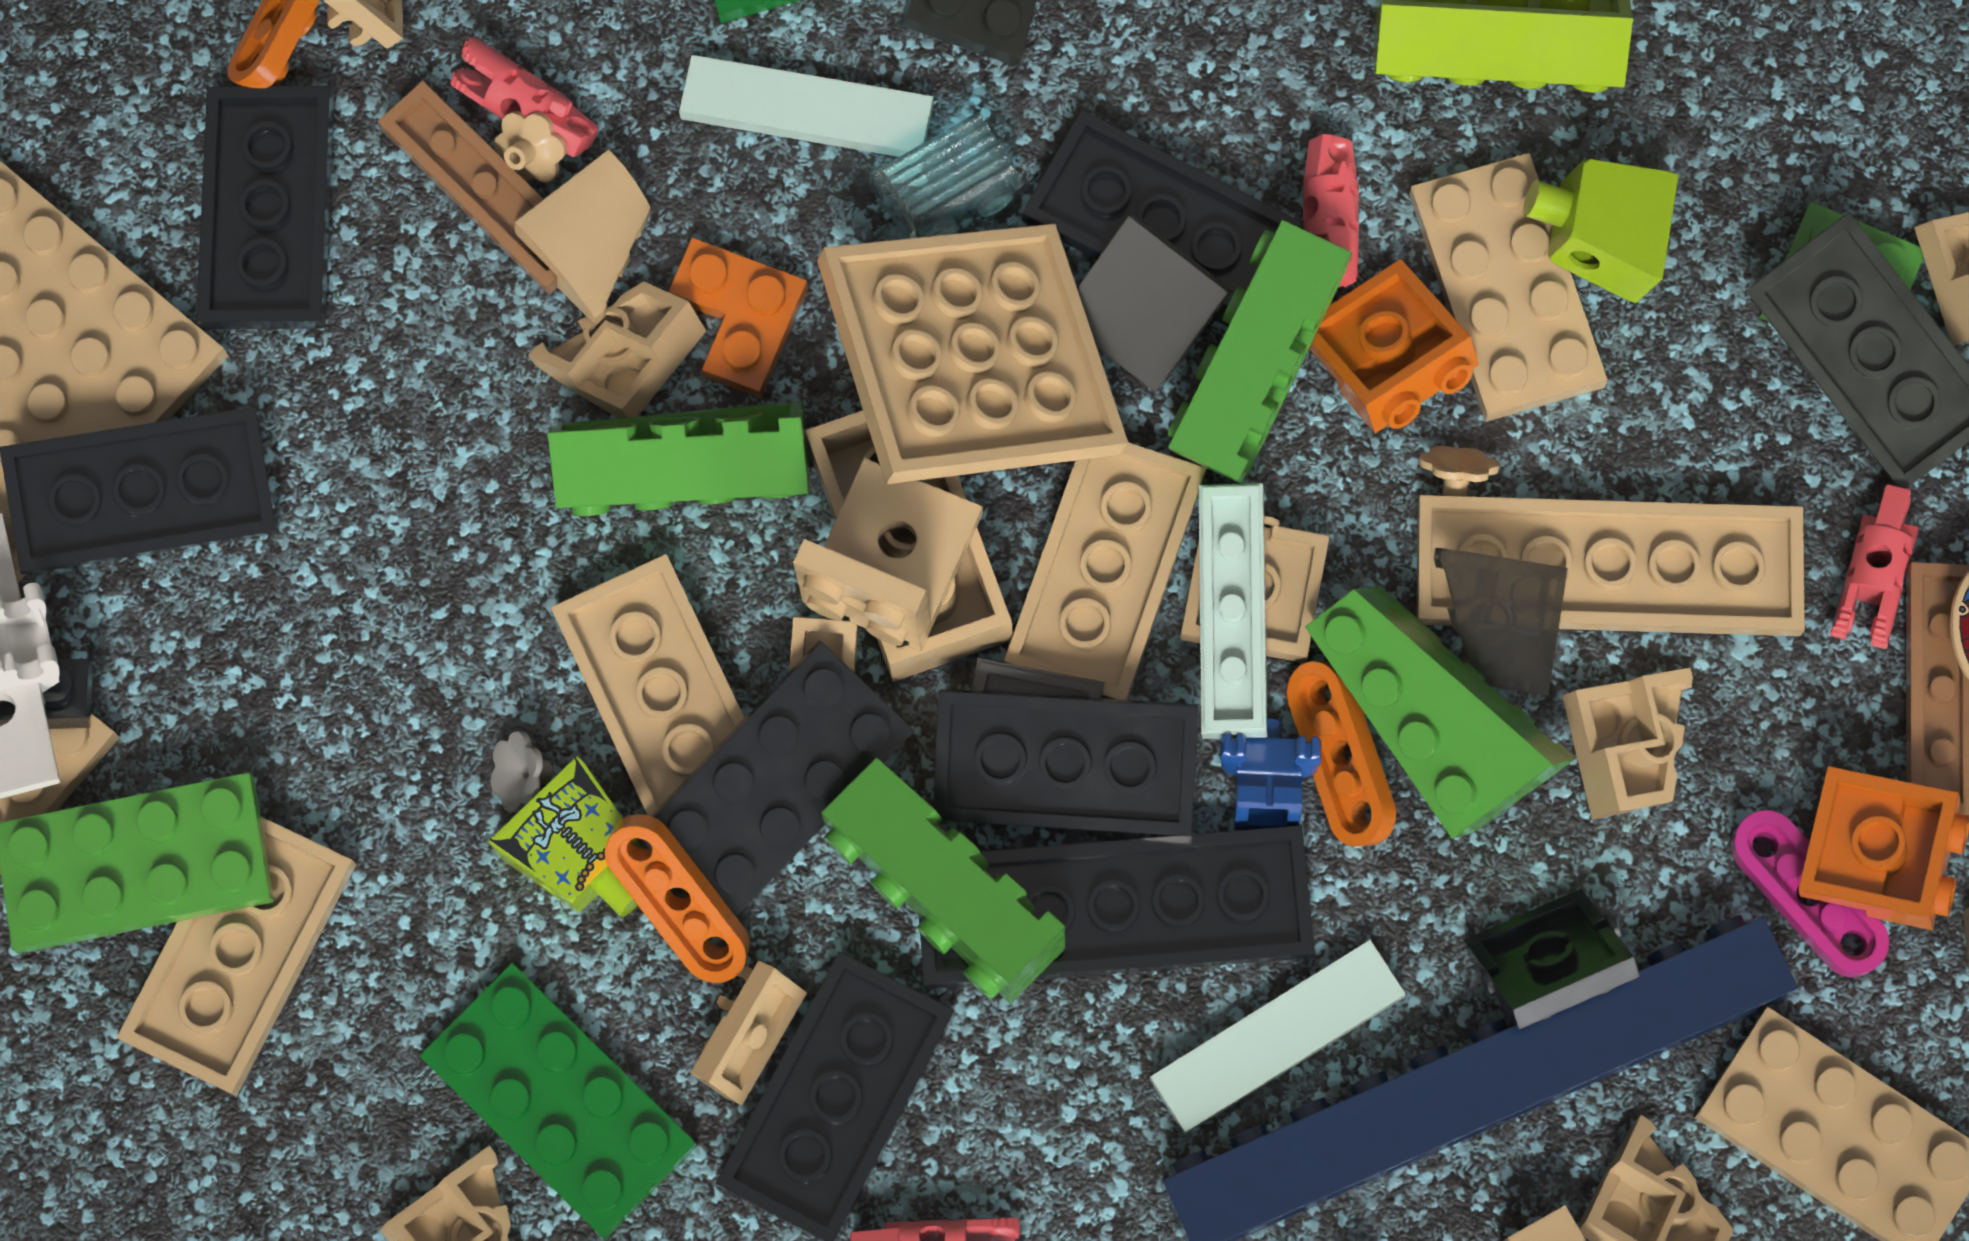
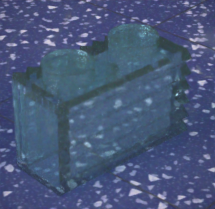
M979 112L871 173L873 191L904 239L956 234L960 229L959 225L964 220L970 219L974 214L980 213L982 217H988L1002 210L1013 199L1012 194L1017 190V171Z

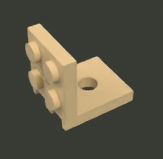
M864 458L824 547L803 539L793 561L802 601L806 603L807 607L822 616L841 621L844 615L848 616L850 622L866 628L867 632L882 641L901 646L905 640L909 642V647L922 651L983 515V506L920 480L886 485L880 464ZM892 528H905L916 537L917 542L914 550L903 558L889 557L879 547L883 534Z

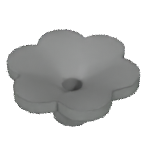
M513 732L509 736L508 741L501 740L496 744L493 751L495 768L490 779L492 791L496 796L502 797V804L506 811L519 812L540 792V785H547L552 780V765L548 760H543L539 749L532 747L531 739L526 732Z

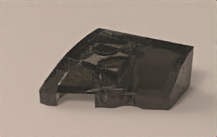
M1435 548L1436 568H1444L1454 606L1447 608L1452 628L1460 635L1463 642L1461 661L1463 663L1468 662L1486 678L1484 682L1491 688L1548 696L1568 568L1473 552Z

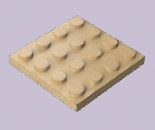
M1056 224L823 248L817 259L818 266L886 485L1120 455L1127 446L1128 440Z

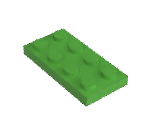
M250 772L0 822V871L11 947L18 954L274 902L255 778Z

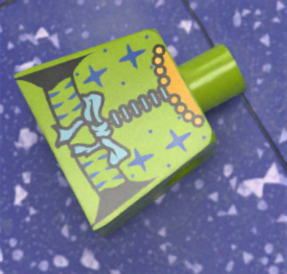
M578 756L488 841L503 861L576 912L582 911L598 895L621 918L628 915L638 906L609 869L605 860V847L610 833L616 823L623 818L586 764ZM632 839V842L642 849L638 839Z

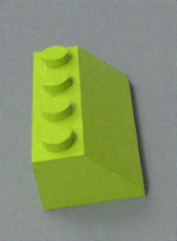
M1377 0L1374 45L1376 74H1386L1389 78L1400 82H1415L1423 77L1448 78L1453 83L1466 86L1479 85L1485 80L1510 81L1514 86L1524 89H1539L1546 86L1547 83L1572 85L1580 91L1592 93L1603 92L1608 87L1625 88L1633 24L1630 0Z

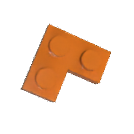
M691 238L668 292L689 301L694 310L723 320L702 368L704 378L762 399L808 291L807 280Z

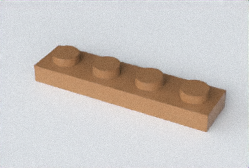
M422 80L377 121L380 129L548 295H551L558 288L557 275L515 234V221L544 199L515 170L510 168Z
M1911 562L1906 570V782L1958 792L1961 803L1960 814L1969 815V681L1960 668L1955 656L1950 632L1953 598L1960 581L1969 571V565Z

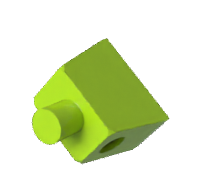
M1594 159L1583 160L1561 182L1560 187L1535 180L1527 192L1523 214L1526 217L1553 225L1548 256L1553 264L1627 301L1637 303L1663 280L1679 174Z

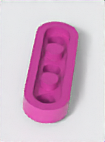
M1763 810L1747 816L1736 828L1731 840L1732 855L1739 868L1831 970L1845 977H1860L1877 968L1885 959L1889 949V936L1882 921L1867 917L1865 910L1818 900L1815 906L1803 905L1797 898V888L1800 885L1810 841L1789 818L1781 813ZM1757 837L1769 839L1774 846L1773 856H1759L1753 849V839ZM1853 935L1857 937L1862 944L1861 954L1851 956L1844 952L1841 946L1842 936Z

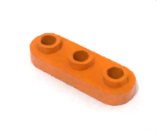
M262 0L229 62L228 78L238 86L251 88L278 86L288 72V59L300 37L310 30L317 16L316 7L320 0Z
M1329 661L1304 663L1290 677L1287 686V700L1299 736H1306V742H1311L1312 736H1317L1321 739V764L1318 765L1313 778L1330 828L1337 839L1346 845L1354 847L1377 845L1386 840L1391 834L1396 822V807L1364 712ZM1327 684L1331 692V699L1329 702L1326 701L1324 696V690ZM1347 744L1352 753L1350 762L1345 758V747ZM1367 804H1369L1371 809L1370 823L1365 816Z
M636 814L627 816L617 822L610 833L605 847V860L615 877L685 967L695 977L711 983H722L735 978L742 971L750 949L748 933L737 917L661 821L648 815ZM632 839H643L649 842L652 847L641 849L632 842ZM682 888L689 893L690 897H676L670 889ZM708 938H722L728 945L717 947L710 943Z

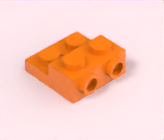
M1399 259L1332 303L1309 348L1336 379L1341 395L1375 434L1388 425L1393 429L1407 426L1419 414L1422 402L1440 390L1444 394L1458 392L1467 385L1472 377L1473 369L1479 365L1471 336L1402 259Z
M1828 766L1798 889L1800 897L1865 910L1867 917L1933 931L1936 914L1948 917L1954 900L1956 878L1945 876L1950 853L1963 854L1969 834V815L1960 814L1961 803L1959 793Z

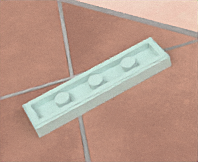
M691 55L679 113L682 120L922 161L934 101L933 96Z
M1263 483L1199 485L1202 738L1218 739L1225 733H1231V738H1237V733L1243 734L1246 738L1267 737Z
M1369 940L1150 1076V1081L1185 1135L1397 1003L1406 994L1372 941Z

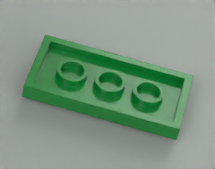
M513 963L419 1055L605 1241L698 1146L687 1133Z

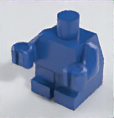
M1267 719V737L1246 738L1241 733H1237V739H1231V733H1225L1221 736V767L1225 773L1237 776L1234 801V830L1300 825L1303 792L1302 778L1312 776L1316 773L1318 765L1321 764L1320 738L1312 736L1311 742H1306V736H1299L1297 739H1283L1282 723L1276 719Z

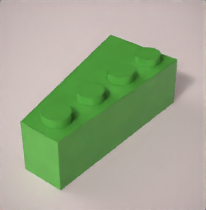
M1284 220L1281 221L1276 233L1265 229L1250 260V264L1258 267L1248 289L1245 290L1238 286L1222 319V321L1230 325L1219 347L1210 344L1195 375V378L1200 380L1201 383L1191 403L1183 401L1168 432V436L1172 437L1168 448L1175 454L1231 481L1245 484L1352 260V252Z
M804 401L552 424L547 434L556 508H572L573 516H594L610 512V505L635 504L636 510H657L671 507L673 502L698 500L699 504H721L734 501L736 498H784L809 494L811 471L805 432Z
M1381 586L1353 589L1305 626L1452 839L1477 832L1576 759L1563 745L1554 743L1534 725L1535 721L1516 704L1511 705L1484 682L1486 678L1468 662L1463 663L1440 643L1441 639Z
M875 758L821 812L824 824L830 830L823 837L829 846L850 865L859 858L876 874L870 881L873 888L895 909H898L905 902L922 919L916 926L918 931L940 953L944 955L950 948L958 953L970 965L963 972L964 975L988 999L992 1000L999 993L1011 1005L1065 950V926L1049 911L1039 920L1034 917L1033 914L1036 912V908L1026 897V891L1008 874L1003 876L999 873L993 878L985 870L989 863L980 853L979 849L961 832L953 828L946 833L938 825L942 818L937 811L878 758Z

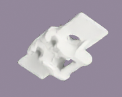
M0 513V701L14 704L15 713L8 723L0 726V799L61 783L44 707L43 692L59 682V665L55 648L51 645L44 595L38 583H29L23 587L25 597L21 599L6 523L2 513Z

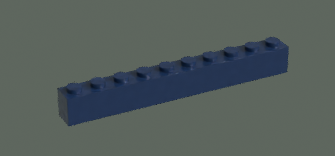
M1738 915L1706 930L1709 941L1686 950L1683 941H1678L1647 956L1650 967L1639 971L1638 978L1617 986L1608 993L1592 997L1560 1011L1546 1020L1535 1022L1522 1029H1518L1516 1025L1508 1028L1505 1019L1497 1020L1470 1033L1469 1037L1472 1042L1470 1046L1451 1054L1448 1053L1445 1045L1435 1047L1409 1060L1413 1071L1390 1081L1386 1072L1382 1071L1351 1085L1349 1088L1353 1097L1329 1107L1326 1098L1323 1097L1291 1111L1289 1115L1293 1123L1269 1133L1265 1124L1245 1130L1229 1139L1232 1150L1212 1159L1208 1158L1205 1150L1188 1155L1169 1165L1173 1176L1164 1179L1161 1188L1185 1241H1237L1756 1013L1767 1006L1769 1007L1781 1002L1799 989L1765 918L1762 917L1745 924L1742 916Z

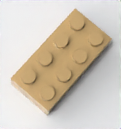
M863 410L805 430L809 452L834 521L841 510L863 459L866 458L880 464ZM958 476L920 480L966 499ZM892 528L883 534L879 547L889 557L903 558L914 550L917 540L914 534L905 528ZM977 528L922 651L909 647V642L905 640L901 646L877 638L892 682L1011 641L1013 636L1012 620Z

